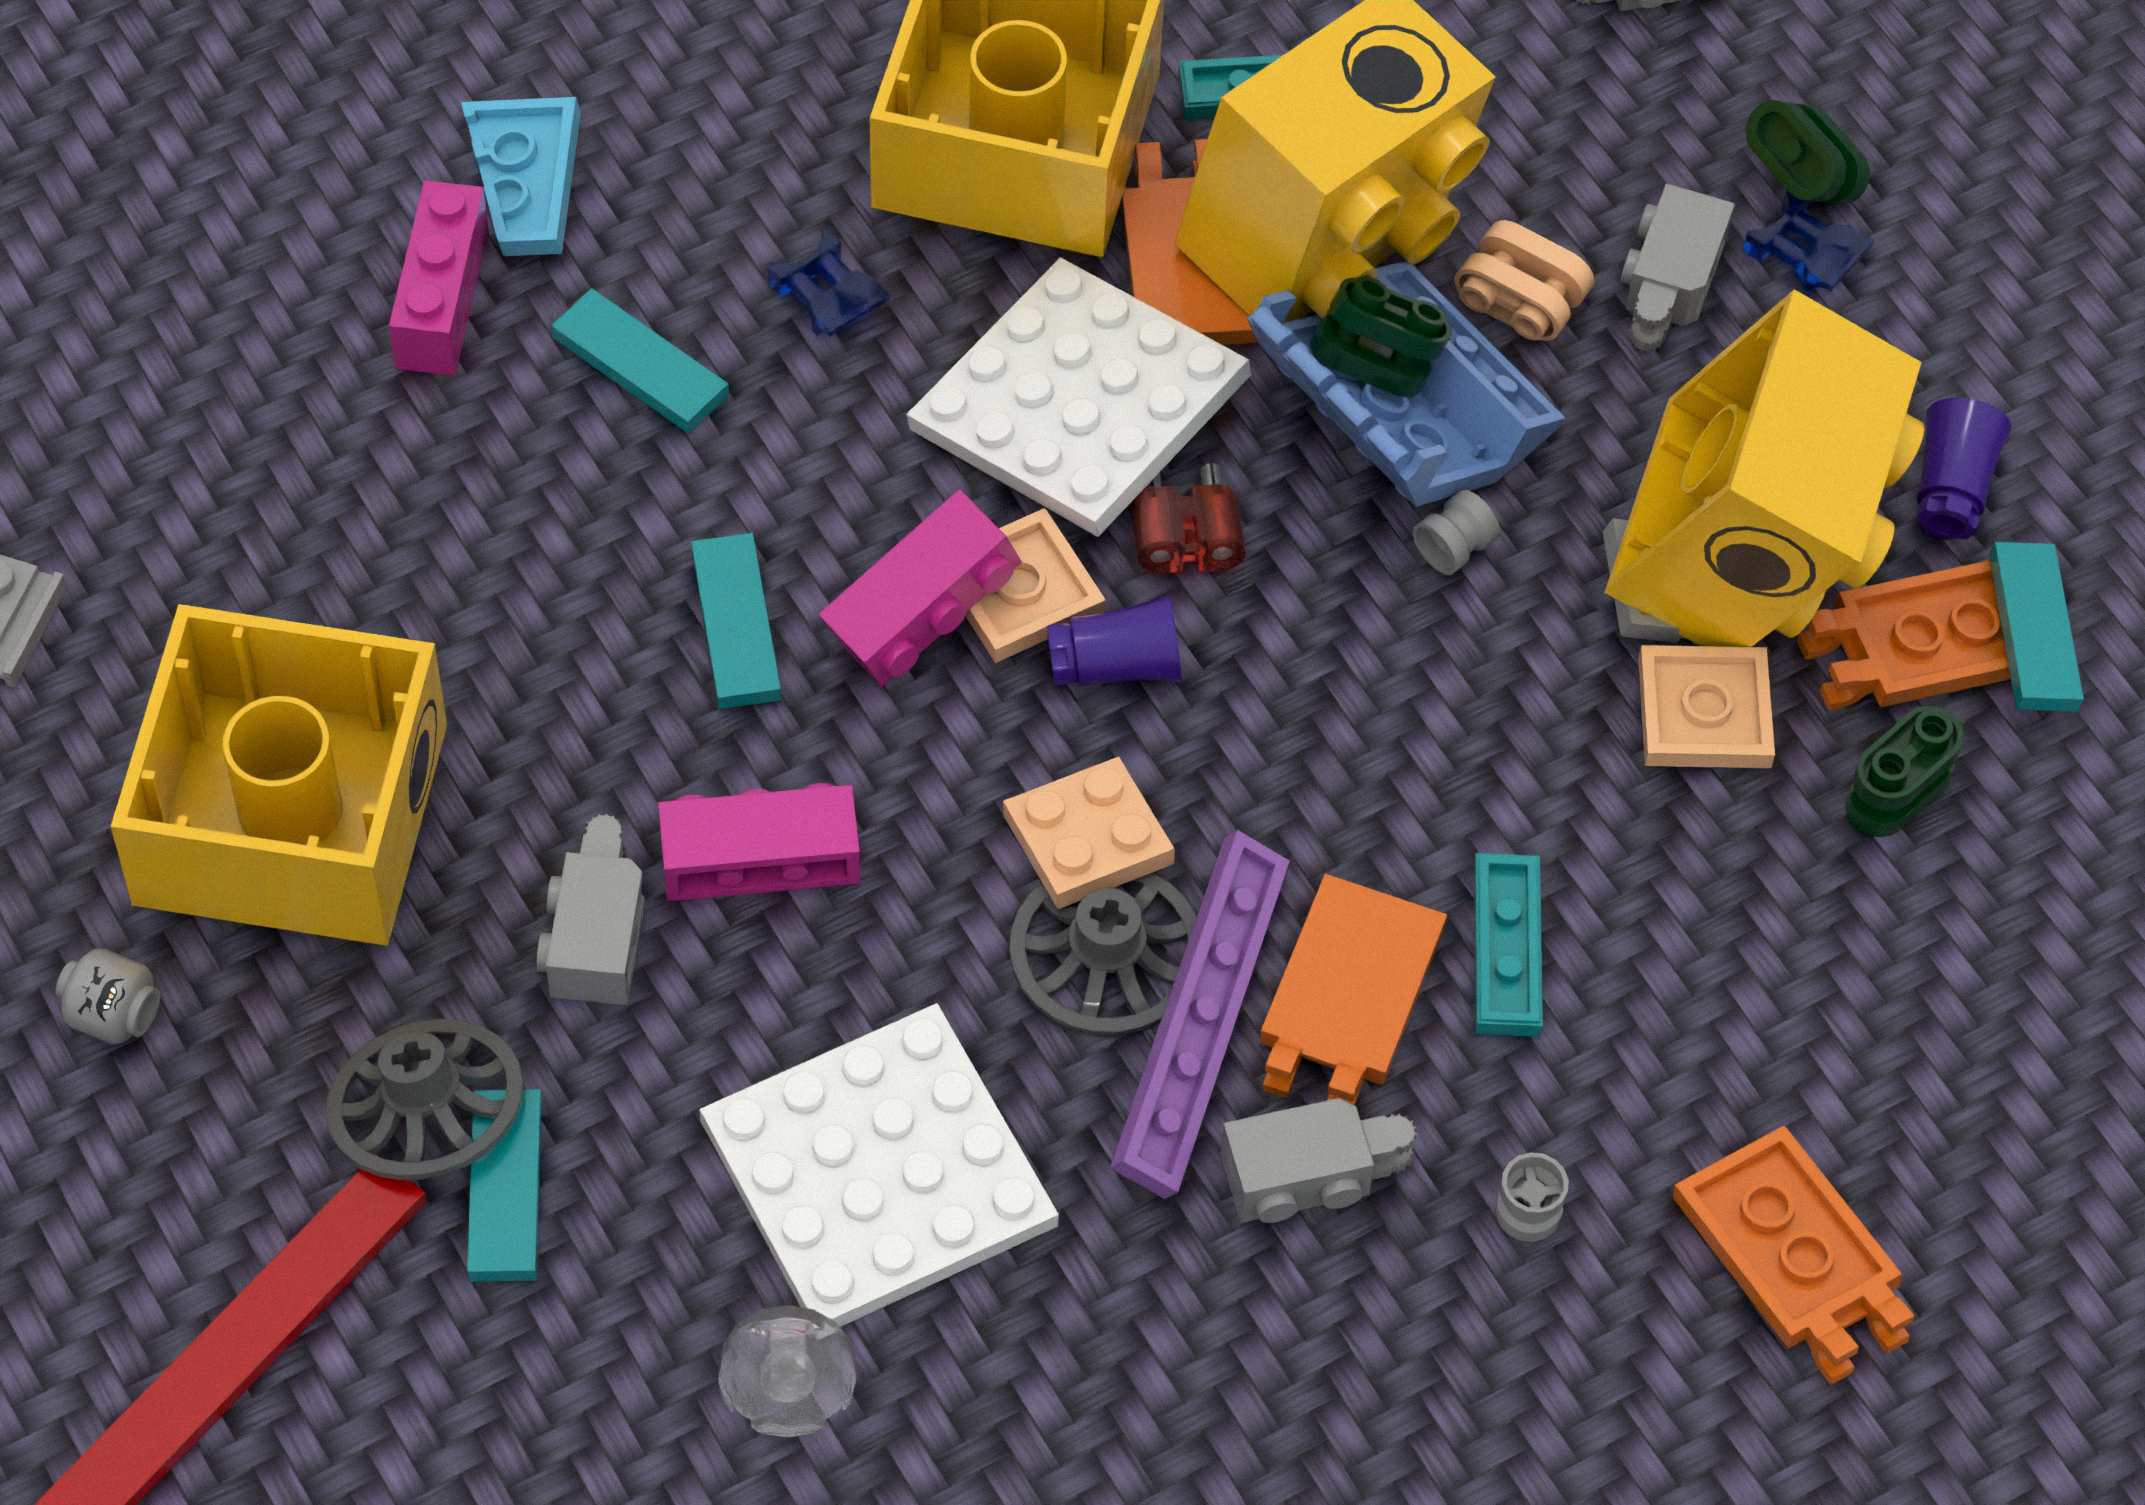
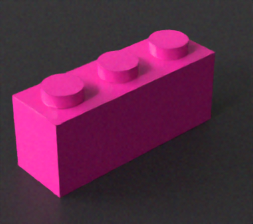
M427 180L423 182L389 323L395 369L456 375L489 233L484 187Z
M959 489L818 615L843 648L883 687L893 677L901 676L909 671L918 660L919 654L940 635H945L955 630L964 620L967 611L987 593H992L1002 588L1011 578L1014 569L1022 561L1007 536Z
M816 783L798 790L770 792L764 789H751L732 796L706 798L701 795H685L674 801L658 802L667 902L860 884V851L852 785L834 786L828 783Z

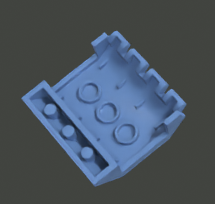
M1407 261L1375 268L1378 271L1376 280L1383 283L1388 289L1416 301H1429L1437 305L1445 313L1446 319L1452 328V336L1440 357L1430 360L1431 373L1416 396L1401 397L1391 394L1323 364L1314 355L1310 347V340L1322 318L1318 315H1313L1283 323L1296 300V297L1289 290L1264 296L1258 308L1247 317L1259 346L1277 363L1280 371L1293 379L1316 403L1318 410L1330 418L1355 443L1357 450L1363 456L1370 459L1394 483L1396 490L1416 507L1454 496L1461 490L1471 491L1495 484L1558 430L1566 419Z

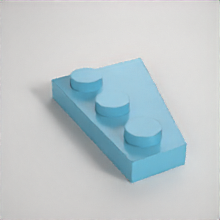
M561 97L461 102L470 131L474 154L483 180L496 237L503 256L562 254L581 116L577 98Z

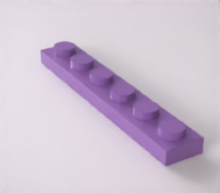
M1239 830L1234 831L1223 840L1110 1169L1164 1199L1179 1191L1290 862Z

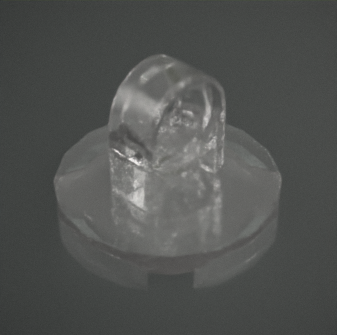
M791 1305L761 1309L740 1321L723 1342L718 1369V1382L724 1403L730 1411H733L734 1406L739 1414L751 1420V1428L762 1434L787 1438L816 1433L826 1427V1419L836 1414L842 1406L843 1410H845L852 1401L857 1379V1362L852 1342L837 1322L814 1309Z

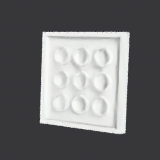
M1060 257L906 415L911 431L1099 537L1251 376L1249 359Z
M938 1003L699 1109L700 1122L817 1338L1058 1227V1212Z

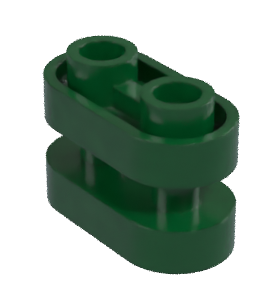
M1769 100L1758 105L1749 116L1746 126V137L1751 150L1794 197L1806 201L1849 204L1856 201L1865 192L1870 179V168L1865 155L1821 108L1813 105Z
M1371 277L1348 278L1340 284L1330 303L1332 315L1322 318L1310 340V347L1314 355L1331 369L1401 397H1413L1419 394L1431 373L1430 360L1440 357L1452 336V328L1446 319L1445 313L1437 305L1429 301H1416L1388 289L1383 283Z
M1936 706L1917 707L1908 712L1862 753L1845 804L1847 817L1856 829L1874 837L1893 835L1899 832L1944 792L1950 782L1964 739L1961 723L1952 713Z

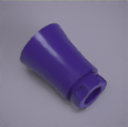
M1947 398L1933 403L1927 409L1926 445L1922 476L1917 494L1919 507L1916 515V521L1923 526L1925 533L1943 540L1953 538L1968 539L1974 535L1979 517L1984 513L1989 487L1998 458L2011 432L2009 418L1998 408L1970 398Z
M1170 594L1136 606L1100 614L1072 617V625L1070 623H1061L1047 626L1055 685L1075 683L1078 680L1080 681V686L1145 680L1182 682Z

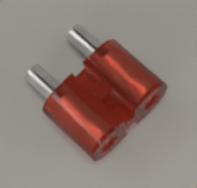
M1212 463L1211 471L1210 464L1201 467L1200 477L1202 485H1193L1192 496H1179L1178 486H1162L1159 472L1151 483L1130 503L1137 559L1139 565L1144 570L1151 573L1183 572L1184 562L1197 561L1198 572L1222 571L1234 568L1244 560L1246 551L1237 493L1232 488L1223 485L1219 465Z

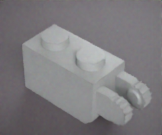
M1667 183L1658 206L1647 203L1637 234V238L1645 240L1641 251L1633 248L1630 249L1620 283L1630 285L1626 310L1633 311L1634 313L1628 339H1631L1630 344H1633L1635 349L1638 348L1641 352L1647 351L1648 353L1651 350L1656 351V348H1661V344L1664 343L1671 323L1685 326L1698 321L1727 241L1735 203Z
M607 813L605 815L598 814L597 817H592L590 822L587 821L580 854L566 852L562 877L551 876L547 896V914L555 915L552 933L542 932L540 935L537 951V971L547 972L550 998L628 1006L645 907V898L641 892L643 877L639 867L632 859H628L625 856V845L622 843V840H624L623 825H620V820H616L614 815L608 816Z
M1341 1098L1225 1122L1223 1123L1220 1155L1240 1222L1244 1223L1260 1219V1221L1265 1223H1274L1290 1218L1299 1210L1322 1205L1330 1209L1343 1208L1356 1203L1363 1196L1370 1195L1372 1180L1391 1176L1392 1172L1399 1174V1171H1405L1407 1166L1410 1167L1414 1154L1412 1149L1417 1133L1416 1126H1413V1120L1409 1121L1407 1116H1400L1399 1113L1396 1116L1391 1114L1388 1118L1383 1115L1360 1120L1356 1106Z

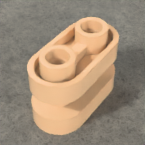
M1507 220L1496 221L1492 224L1479 242V253L1471 254L1454 277L1459 297L1468 308L1479 313H1486L1513 327L1518 334L1526 339L1551 341L1558 336L1570 319V308H1575L1582 303L1595 282L1592 270L1579 256L1533 231Z

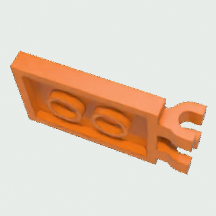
M1208 139L1195 140L1196 161H1193L1192 167L1194 177L1162 179L1160 143H1136L1137 164H1134L1136 188H1125L1120 202L1131 296L1221 345L1258 343L1247 320L1249 315L1174 244Z
M1990 560L1839 592L1833 605L1835 610H1817L1807 625L1810 631L1799 633L1796 639L1805 660L1827 655L1840 645H1842L1848 660L1830 664L1828 671L1833 682L1822 684L1819 690L1828 711L1850 706L1872 692L1881 708L2011 679Z
M1324 874L1261 1029L1259 1043L1272 1048L1265 1065V1071L1268 1073L1263 1082L1262 1091L1287 1099L1302 1058L1335 1069L1328 1086L1327 1093H1330L1328 1100L1341 1098L1355 1106L1364 1080L1384 1085L1445 929L1447 914Z
M1785 1125L1675 1184L1673 1192L1674 1201L1788 1349L1806 1340L1817 1367L1830 1385L1849 1376L1854 1371V1365L1849 1358L1858 1353L1859 1346L1844 1330L1848 1326L1866 1318L1873 1337L1886 1354L1909 1341L1910 1335L1904 1327L1913 1322L1915 1315L1892 1292L1899 1288L1902 1273Z

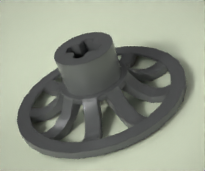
M1150 873L1132 880L1143 884L1135 898L1119 889L1102 888L1087 894L1079 903L1078 908L1068 905L1057 909L1043 883H1041L1027 896L1017 911L1011 928L1009 954L1013 974L1022 992L1036 1009L1052 1021L1074 1031L1092 1035L1118 1036L1139 1032L1160 1023L1170 993L1151 1007L1142 994L1133 964H1139L1144 970L1161 981L1171 985L1174 984L1179 967L1170 965L1159 958L1146 943L1168 944L1185 938L1189 941L1197 915L1185 896L1167 880L1155 873ZM1158 894H1160L1173 906L1181 920L1165 926L1150 925L1142 920V915L1146 913ZM1040 905L1057 920L1070 925V927L1058 934L1048 936L1026 934L1031 919ZM1071 949L1065 961L1051 975L1036 982L1028 966L1026 952L1047 955ZM1085 966L1090 969L1083 1007L1079 1014L1060 1005L1050 996L1064 988ZM1115 972L1125 1000L1134 1015L1118 1018H1097L1107 973Z
M434 1019L417 1021L396 1027L372 1039L357 1050L341 1067L331 1085L326 1102V1121L331 1137L346 1159L359 1169L379 1177L395 1180H423L449 1174L470 1165L486 1155L503 1140L511 1129L523 1104L525 1085L521 1066L512 1048L497 1034L480 1025L462 1020ZM433 1034H456L449 1049L444 1050L442 1042ZM474 1040L488 1047L497 1056L492 1062L483 1066L465 1067L458 1064L464 1060ZM380 1052L377 1067L368 1060ZM506 1074V1097L504 1100H490L473 1093L463 1084H487ZM355 1075L363 1081L379 1086L372 1096L361 1102L343 1103L346 1090ZM453 1102L473 1114L495 1120L483 1134L473 1141L465 1133L448 1104ZM383 1110L381 1119L372 1133L364 1140L355 1143L347 1132L344 1121L364 1120ZM433 1115L451 1145L456 1149V1152L441 1158L423 1161L426 1141L425 1116ZM402 1116L406 1117L407 1147L403 1162L387 1160L376 1156L375 1154L386 1146L398 1128Z

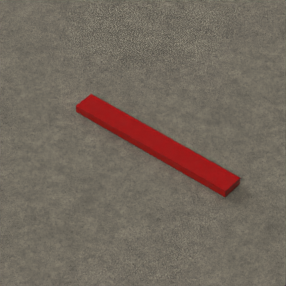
M360 1169L34 1505H137L427 1203L425 1191L410 1180L379 1177Z

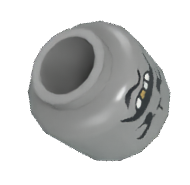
M105 948L89 951L79 962L74 960L68 962L63 968L56 984V996L62 999L61 1012L63 1020L67 1025L112 1045L124 1043L132 1036H142L152 1024L161 998L160 990L154 987V976L148 967Z

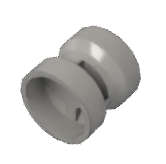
M1461 490L1446 501L1443 512L1440 515L1430 514L1413 527V538L1419 552L1435 570L1444 575L1455 573L1469 562L1470 552L1473 550H1484L1500 536V527L1494 512L1482 498L1469 490Z
M1530 1152L1518 1155L1507 1164L1502 1174L1495 1215L1500 1227L1509 1236L1519 1241L1536 1242L1546 1239L1556 1231L1561 1222L1569 1183L1565 1169L1556 1159L1543 1153Z

